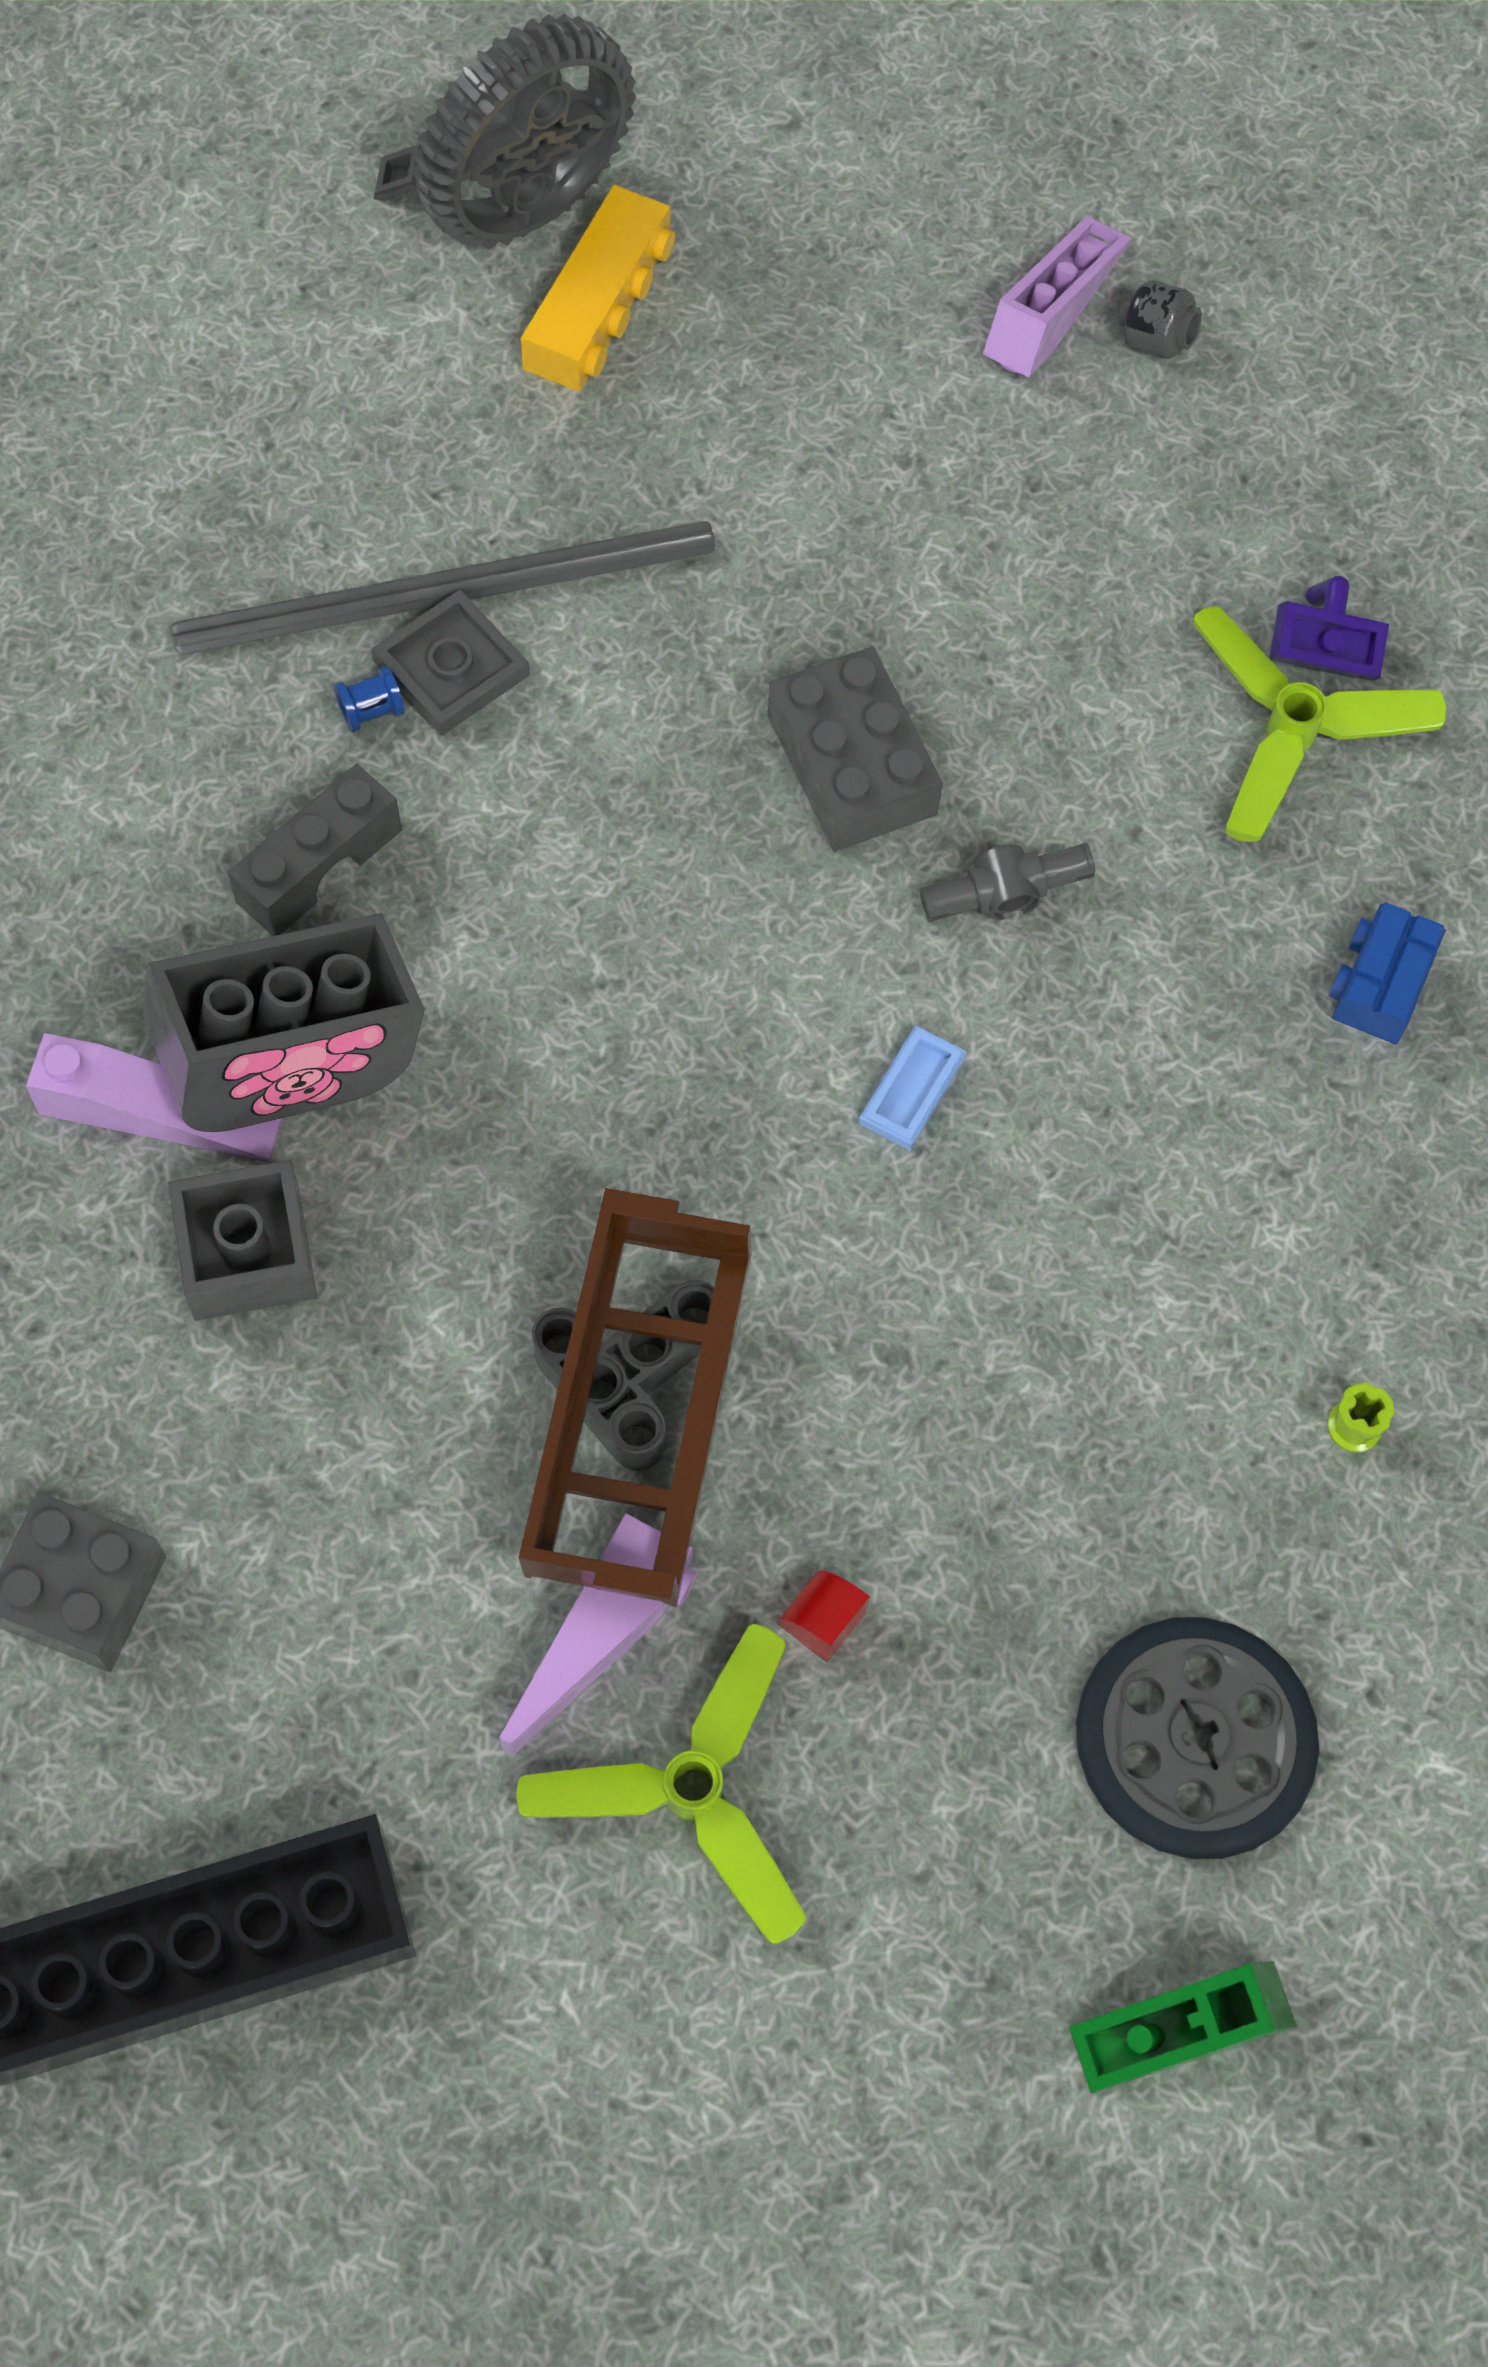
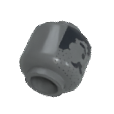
M1154 280L1142 284L1134 295L1128 294L1123 300L1119 312V324L1125 327L1124 332L1127 344L1134 349L1166 359L1178 355L1182 349L1188 350L1191 348L1197 338L1202 319L1201 309L1196 307L1195 298L1191 292Z

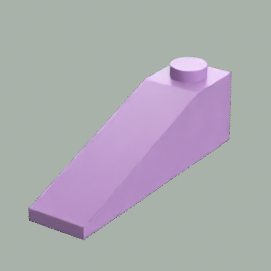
M1086 216L1000 299L983 355L999 362L1004 369L1010 372L1021 373L1030 377L1056 349L1126 250L1132 238ZM1090 232V233H1092V234H1094V235H1096V236H1098V237H1100V238H1102V239H1104V240H1106V241L1112 243V245L1110 246V245H1108V244H1106V243H1104V242H1102V241H1100V240H1098V239H1096V238H1094V237L1088 235V233Z
M47 1033L43 1034L26 1084V1088L39 1115L270 1162L282 1122L281 1118L224 1132H203L187 1126L181 1116L161 1064L101 1044Z
M625 1513L599 1560L653 1570L661 1531ZM689 1547L677 1604L679 1607L687 1599L698 1575L697 1572L690 1569L693 1561L692 1547ZM584 1586L501 1733L499 1739L502 1750L514 1756L663 1618L669 1605L661 1601Z

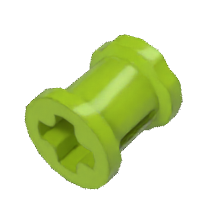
M1365 1382L1352 1385L1345 1390L1341 1402L1335 1405L1328 1415L1327 1428L1329 1436L1337 1446L1345 1451L1354 1453L1368 1451L1377 1444L1381 1435L1390 1426L1391 1418L1395 1413L1391 1397L1385 1390L1377 1388L1370 1383ZM1353 1410L1358 1417L1368 1416L1371 1423L1368 1425L1364 1419L1353 1420L1350 1413Z

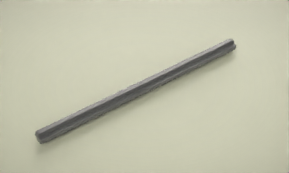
M707 521L177 621L172 624V634L179 654L194 653L433 607L459 589L469 599H475L710 554L715 548L714 533L710 523Z

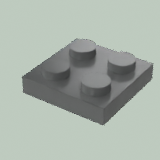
M460 589L371 649L374 663L379 668L384 666L390 668L399 690L441 736L530 675L529 662Z

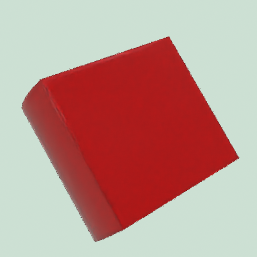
M819 1570L777 1620V1624L827 1663L866 1614L870 1596L840 1576L828 1571Z

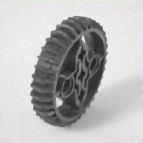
M565 13L557 19L548 14L540 23L530 19L522 31L513 26L507 38L501 40L495 37L490 49L486 52L478 50L477 59L469 67L462 66L463 73L455 82L447 83L449 91L445 97L435 100L438 108L435 114L425 119L429 129L418 137L422 147L413 156L418 165L412 174L417 180L415 189L420 195V202L424 205L426 213L451 238L457 239L462 245L468 243L474 249L483 245L489 250L495 247L498 242L509 245L515 237L521 236L524 238L528 233L556 219L565 210L570 211L572 204L579 198H585V192L592 184L599 183L597 177L602 170L611 167L609 159L612 154L619 152L621 149L618 141L627 135L629 131L625 123L634 114L630 106L634 103L637 96L632 90L636 83L631 75L632 67L627 62L626 56L620 51L621 47L602 28L596 27L591 21H584L580 16L571 19ZM572 66H589L588 89L584 91L574 89L568 82L562 81V74L559 70ZM467 179L474 180L481 187L490 188L493 196L478 200H462L461 182Z

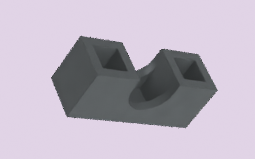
M356 763L228 871L236 903L272 936L280 935L318 903L316 895L318 886L325 874L336 863L350 856L361 866L402 831L397 799Z

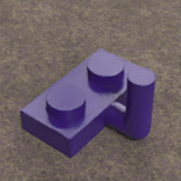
M1335 576L1310 587L1306 592L1307 602L1317 607L1324 605L1323 609L1289 601L1278 605L1269 659L1347 677L1374 681L1381 678L1389 624L1345 614L1350 587L1349 582L1343 576Z

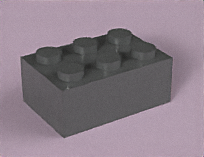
M874 646L769 682L767 716L833 852L938 814L943 782Z

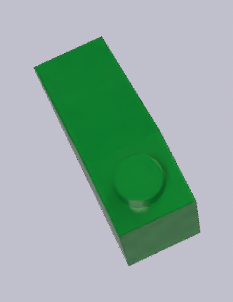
M1274 1961L1253 1962L1069 2026L1090 2093H1095L1247 2045L1296 2028L1297 2025Z

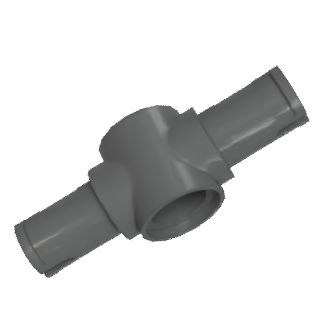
M1087 842L1040 856L1035 851L1024 854L1023 848L1019 845H1002L988 850L977 858L974 864L975 868L968 869L967 876L920 888V898L928 923L975 909L980 914L990 911L994 919L1003 920L1005 919L1003 914L1022 910L1024 915L1032 912L1039 906L1040 897L1047 896L1048 889L1095 877L1094 859Z

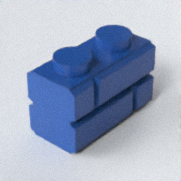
M1387 902L1380 903L1372 921L1361 917L1348 947L1349 950L1358 953L1352 968L1344 964L1341 965L1328 995L1339 1000L1332 1019L1397 1045L1409 1024L1446 929L1444 925L1420 915L1414 917L1410 911Z

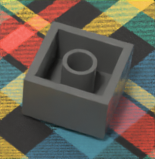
M291 1159L168 1182L184 1294L195 1321L318 1298L300 1190Z
M38 1492L0 1567V1628L111 1673L160 1572L166 1555L156 1538Z

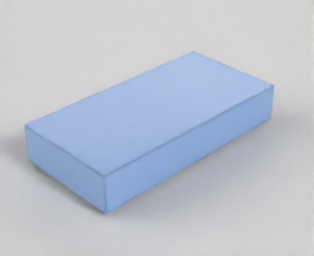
M915 1025L859 1117L858 1124L911 1151L965 1060L967 1051Z

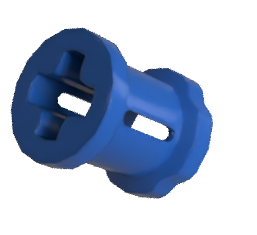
M388 666L379 668L378 675L348 686L343 682L334 684V692L339 708L352 733L359 731L361 723L389 713H393L396 717L405 714L401 693Z

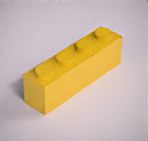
M615 184L612 186L521 336L523 370L578 392L582 390L589 376L597 378L600 375L607 359V346L612 337L620 339L623 336L630 320V307L635 298L643 300L646 297L653 280L652 269L658 260L666 262L673 250L676 233L671 230V206Z

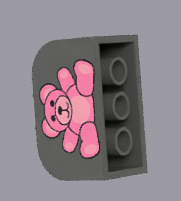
M382 913L148 963L143 1004L145 1025L181 1116L187 1126L203 1132H224L351 1102L381 1090L397 1079L409 1066L425 1012Z

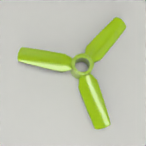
M1220 607L1203 608L1194 616L1193 624L1243 688L1254 700L1272 711L1267 723L1268 737L1259 743L1225 827L1226 834L1237 841L1257 842L1263 837L1303 760L1304 750L1314 743L1318 733L1338 740L1383 737L1440 730L1446 721V703L1442 692L1439 690L1336 691L1325 697L1317 687L1304 682L1289 684L1287 677ZM1289 716L1297 717L1304 722L1293 720Z
M751 1624L747 1627L691 1728V1750L676 1755L668 1763L665 1771L644 1763L523 1775L518 1780L516 1792L520 1815L525 1818L645 1816L667 1804L670 1811L679 1818L695 1821L698 1845L770 1944L777 1945L790 1939L804 1926L806 1915L745 1813L721 1798L723 1786L721 1768L736 1758L743 1747L785 1651L786 1645L784 1640L771 1629L761 1625ZM698 1772L710 1781L712 1789L703 1799L689 1801L679 1796L674 1788V1784L684 1773Z

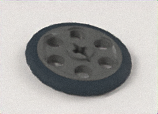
M1172 1617L1140 1627L1117 1641L1096 1663L1082 1690L1076 1718L1078 1756L1087 1783L1105 1812L1129 1835L1158 1851L1188 1859H1224L1256 1849L1280 1834L1298 1814L1315 1780L1320 1752L1317 1718L1306 1688L1290 1664L1269 1644L1234 1624L1206 1617ZM1201 1656L1214 1663L1219 1677L1217 1685L1210 1689L1201 1690L1188 1683L1184 1674V1665L1187 1660L1192 1657ZM1145 1681L1153 1684L1159 1690L1161 1707L1156 1713L1146 1715L1132 1709L1127 1700V1689L1132 1683ZM1250 1694L1259 1695L1264 1698L1272 1711L1271 1722L1262 1728H1254L1245 1724L1239 1717L1237 1710L1240 1698ZM1188 1718L1193 1720L1198 1728L1209 1726L1213 1731V1736L1206 1743L1209 1751L1208 1754L1206 1751L1203 1752L1197 1743L1187 1746L1183 1741L1182 1737L1190 1729L1187 1721ZM1139 1744L1150 1748L1156 1755L1158 1762L1156 1773L1150 1778L1145 1779L1135 1778L1130 1775L1124 1768L1122 1761L1123 1752L1127 1747ZM1254 1758L1266 1767L1269 1774V1782L1265 1790L1249 1792L1237 1783L1234 1776V1768L1238 1760ZM1186 1783H1195L1204 1787L1211 1797L1212 1806L1209 1814L1202 1818H1193L1184 1814L1177 1804L1176 1795L1178 1788Z

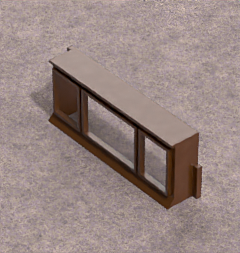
M605 1188L518 1557L525 1578L533 1576L581 1585L598 1590L661 1601L677 1608L752 1255L750 1225L678 1213L679 1201ZM624 1244L720 1260L707 1323L701 1324L610 1307ZM605 1329L701 1346L670 1490L572 1472ZM567 1493L666 1511L653 1570L554 1552Z

